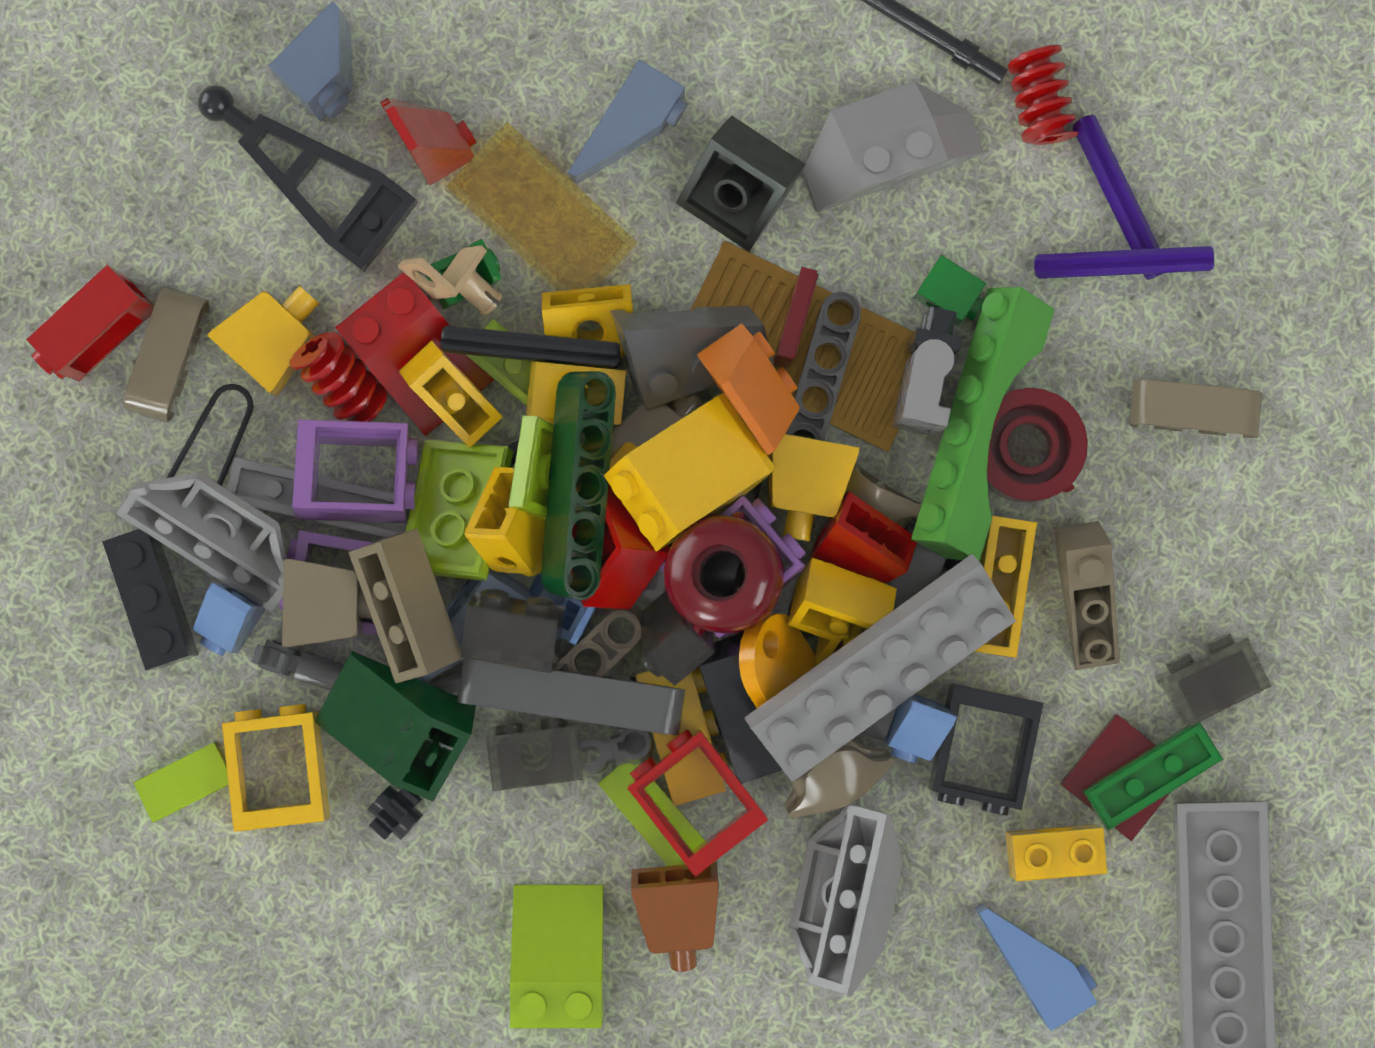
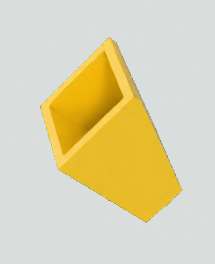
M722 393L626 454L604 474V477L611 485L615 495L622 501L639 526L641 533L657 552L674 542L684 530L697 521L710 516H717L727 510L739 498L746 495L775 471L776 467L728 398Z

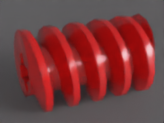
M1046 45L1025 51L1008 64L1009 73L1017 76L1011 82L1012 90L1021 93L1014 100L1015 106L1018 109L1025 110L1018 116V122L1021 126L1029 127L1021 134L1024 143L1047 145L1069 140L1079 134L1075 131H1065L1064 126L1075 121L1076 118L1075 114H1064L1061 112L1062 108L1073 103L1071 97L1058 96V91L1069 86L1068 80L1055 79L1054 74L1066 68L1065 62L1051 61L1052 56L1062 51L1061 45Z
M325 332L313 337L299 347L289 361L292 369L299 370L303 368L300 376L304 382L314 381L311 387L313 393L316 395L324 394L323 404L329 408L335 407L333 414L336 419L371 422L380 413L386 402V389L377 382L372 372L366 370L362 360L355 357L351 347L344 344L342 337L338 333Z

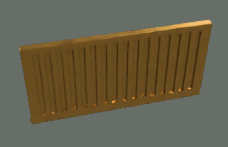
M724 240L690 311H694L696 307L749 306L764 325L768 343L775 353L797 275ZM818 285L814 289L795 359L790 368L785 369L796 386L798 385L819 310L824 300L833 294ZM834 303L828 307L827 315L833 324L844 326L851 321L852 313L847 305ZM861 307V318L830 425L889 452L899 431L898 428H893L892 424L904 367L908 358L912 355L905 353L907 340L913 334V331ZM824 345L816 349L815 360L820 367L832 369L839 363V354L835 348ZM810 388L802 395L803 406L808 411L817 413L825 409L827 399L823 391L818 388Z

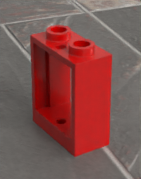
M107 264L26 339L36 350L31 354V357L49 375L54 373L62 380L68 377L80 382L151 316L154 305L127 276Z
M686 729L666 745L670 750L668 755L657 763L650 757L629 773L634 781L628 785L627 789L696 877L769 819L704 733L699 730L692 735ZM699 747L746 810L692 850L645 788Z

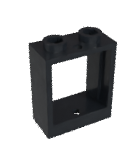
M950 683L945 707L955 716H958L960 704L1023 717L1008 792L1002 793L944 780L957 718L954 726L935 753L928 788L934 792H939L938 801L964 806L965 798L983 802L981 810L1008 816L1009 808L1022 810L1044 703Z

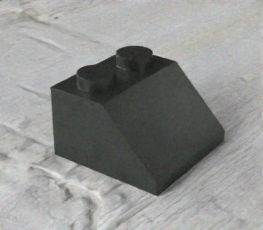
M731 115L710 139L676 204L750 252L789 194L806 164Z

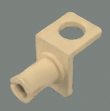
M482 245L462 248L443 275L423 258L402 260L398 266L433 299L456 297L460 293L483 316L496 308L497 305L492 299L500 302L502 294L476 272L477 265L487 252ZM418 271L426 274L433 282L423 277Z

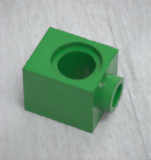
M940 255L913 298L928 308L937 307L957 312L955 325L959 326L965 317L973 321L979 313L985 299L980 293L987 283L943 255Z

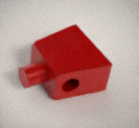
M848 492L841 501L836 517H829L821 528L808 561L810 562L811 558H815L823 562L832 563L837 567L867 578H873L885 584L908 571L917 543L911 540L912 534L851 492Z

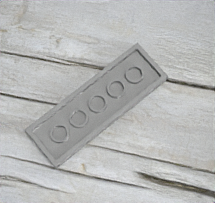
M971 554L744 719L793 782L1016 622L981 563Z
M1263 800L1174 802L1181 1048H1276L1268 802Z

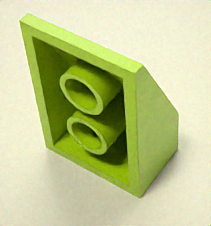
M603 884L513 885L510 1028H602L604 1020Z

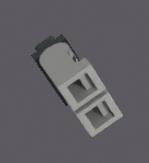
M930 307L927 314L922 316L920 328H917L908 338L905 353L912 355L908 358L904 367L892 424L893 428L936 436L948 426L951 409L940 407L939 402L944 377L952 370L954 356L960 351L962 337L952 335L957 312Z

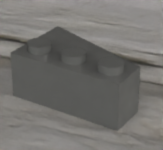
M749 306L696 307L694 311L668 312L666 308L652 309V312L640 313L611 310L633 388L646 410L716 386V383L696 354L741 323L752 336L760 331L767 340L764 325ZM771 356V357L769 358V361L771 362L772 365H774L773 359H772V356Z

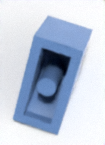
M212 582L206 592L192 630L203 636L200 641L203 646L218 655L223 656L226 651L229 653H239L264 613L265 608L225 583Z
M914 694L896 707L884 742L892 747L890 754L910 763H916L918 757L931 761L954 726L957 716L943 704Z

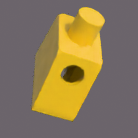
M300 285L282 305L268 292L263 291L212 329L207 336L263 388L277 397L295 372V369H292L289 364L292 355L305 342L315 337L302 322L319 303Z
M787 434L783 436L776 450L768 455L776 470L768 476L767 496L768 506L787 509L783 537L789 533L794 539L810 541L814 515L836 517L859 454V447Z
M494 467L464 534L491 570L503 573H519L528 577L535 576L542 570L545 521L518 508L509 507L514 468Z

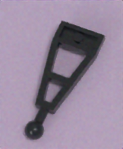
M209 86L199 95L198 107L201 114L211 121L224 120L240 132L243 136L239 139V144L323 240L363 272L366 271L418 204L416 198L380 171L264 115L259 114L253 121L234 106L231 93L222 86ZM267 133L303 150L284 175L258 146ZM319 159L371 184L335 232L297 190V187Z

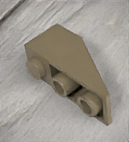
M1099 521L1055 528L1057 562L1075 670L1118 664L1120 660L1111 542Z

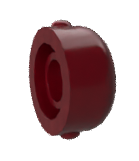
M1023 388L1013 390L1004 395L994 420L989 442L987 484L991 491L1002 498L1014 502L1032 503L1046 500L1061 492L1068 493L1074 490L1072 483L1082 471L1087 457L1088 439L1085 425L1079 413L1067 400L1056 393L1039 388ZM1022 425L1033 426L1039 429L1046 437L1048 444L1047 455L1038 466H1021L1009 455L1007 447L1008 437L1016 427Z
M743 512L733 513L732 516H710L688 527L674 540L667 554L664 566V583L669 600L676 611L685 620L693 624L694 631L698 635H702L705 630L723 634L737 633L752 628L764 620L774 609L781 595L784 581L783 563L777 547L771 538L759 527L744 520ZM721 552L737 555L745 569V579L741 588L733 595L727 597H717L711 594L704 586L702 579L703 567L707 560Z

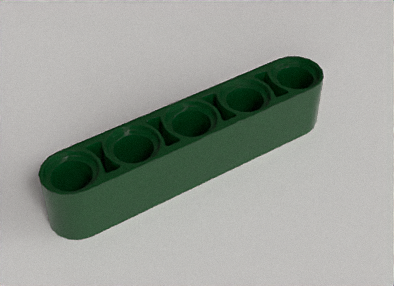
M600 371L568 372L560 379L556 390L541 579L545 590L550 594L578 600L588 599L595 594L600 584L608 495V481L604 474L610 470L616 390L613 380L606 373ZM586 384L589 392L587 400L584 398V387ZM582 430L585 436L583 446H581L580 444V434ZM579 477L581 480V487L579 492L577 493L576 482ZM576 523L577 533L575 538L573 539L572 529L574 524ZM571 569H572V571H573V580H572L571 584L569 585V584H568V576H569V572H570Z

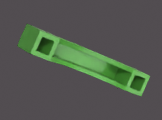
M1022 287L987 289L952 403L948 426L944 429L911 540L946 559L964 560L973 554L980 561L992 521L988 499L987 462L994 420L1002 399L1015 376L1029 360L1043 350L1054 314V308Z

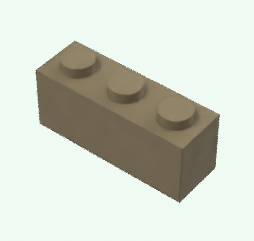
M417 528L349 552L395 683L428 675L463 659Z

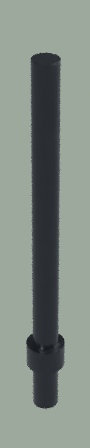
M861 0L953 57L951 61L965 70L970 67L998 85L1008 71L1004 66L979 52L980 46L967 38L963 41L959 40L896 0Z

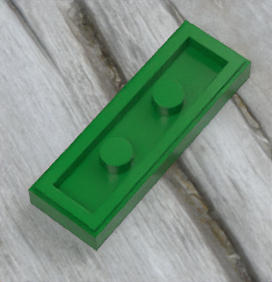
M1196 720L1082 790L1104 828L1109 831L1224 759L1201 722Z

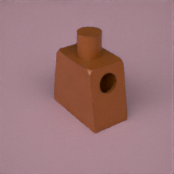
M717 862L712 863L696 877L686 864L632 869L631 871L632 898L648 950L653 954L669 953L670 968L674 971L685 972L694 969L697 966L696 950L709 949L714 945L719 891Z

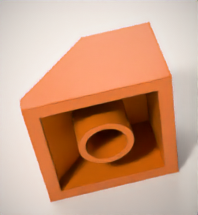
M741 323L696 355L721 392L728 398L764 452L769 455L776 450L800 409V406L791 394L798 388L783 366L775 370L769 361V358L775 353L759 331L752 336Z

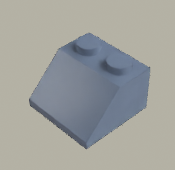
M333 1L268 65L281 84L320 122L327 115L331 119L338 116L348 105L349 99L346 96L352 91L351 28L342 11Z

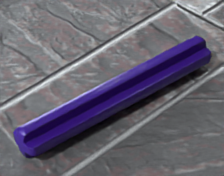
M1091 114L1080 118L1073 124L1072 129L1079 133L1076 137L1131 250L1160 248L1096 116ZM1164 273L1143 274V275H1144V277H1145L1147 280H1150V279H1154V278H1156V277H1158V276H1160V275H1162V274H1164Z
M1211 246L1038 254L1034 259L1035 276L1039 279L1211 271L1215 266L1214 249Z

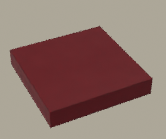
M801 267L773 358V366H783L784 369H787L788 367L790 368L795 359L819 275L817 270Z
M1114 714L1059 784L1094 811L1082 790L1154 747L1155 744L1118 714ZM1169 794L1114 828L1128 840L1132 841Z

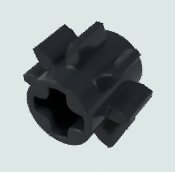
M389 785L367 809L376 817L369 824V827L384 840L391 833L402 840L423 817V814L416 808L422 798L404 789L398 792L392 785Z

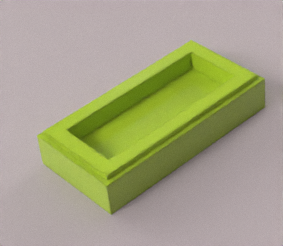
M213 742L133 782L152 823L229 786L226 760L217 742Z

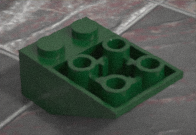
M351 650L315 719V723L392 785L434 802L472 734L476 705L457 702L456 695L417 678L395 683L389 666Z

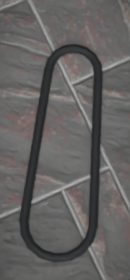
M226 384L215 391L166 478L175 476L218 397L227 390H236L245 396L247 410L217 480V484L222 486L252 415L254 407L253 398L247 389L237 384Z

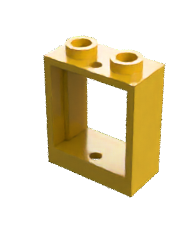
M306 704L279 707L280 716L262 718L261 709L234 712L235 721L222 723L234 832L321 822L330 818L320 726L315 723L318 711L307 712ZM302 725L311 802L248 810L240 732Z

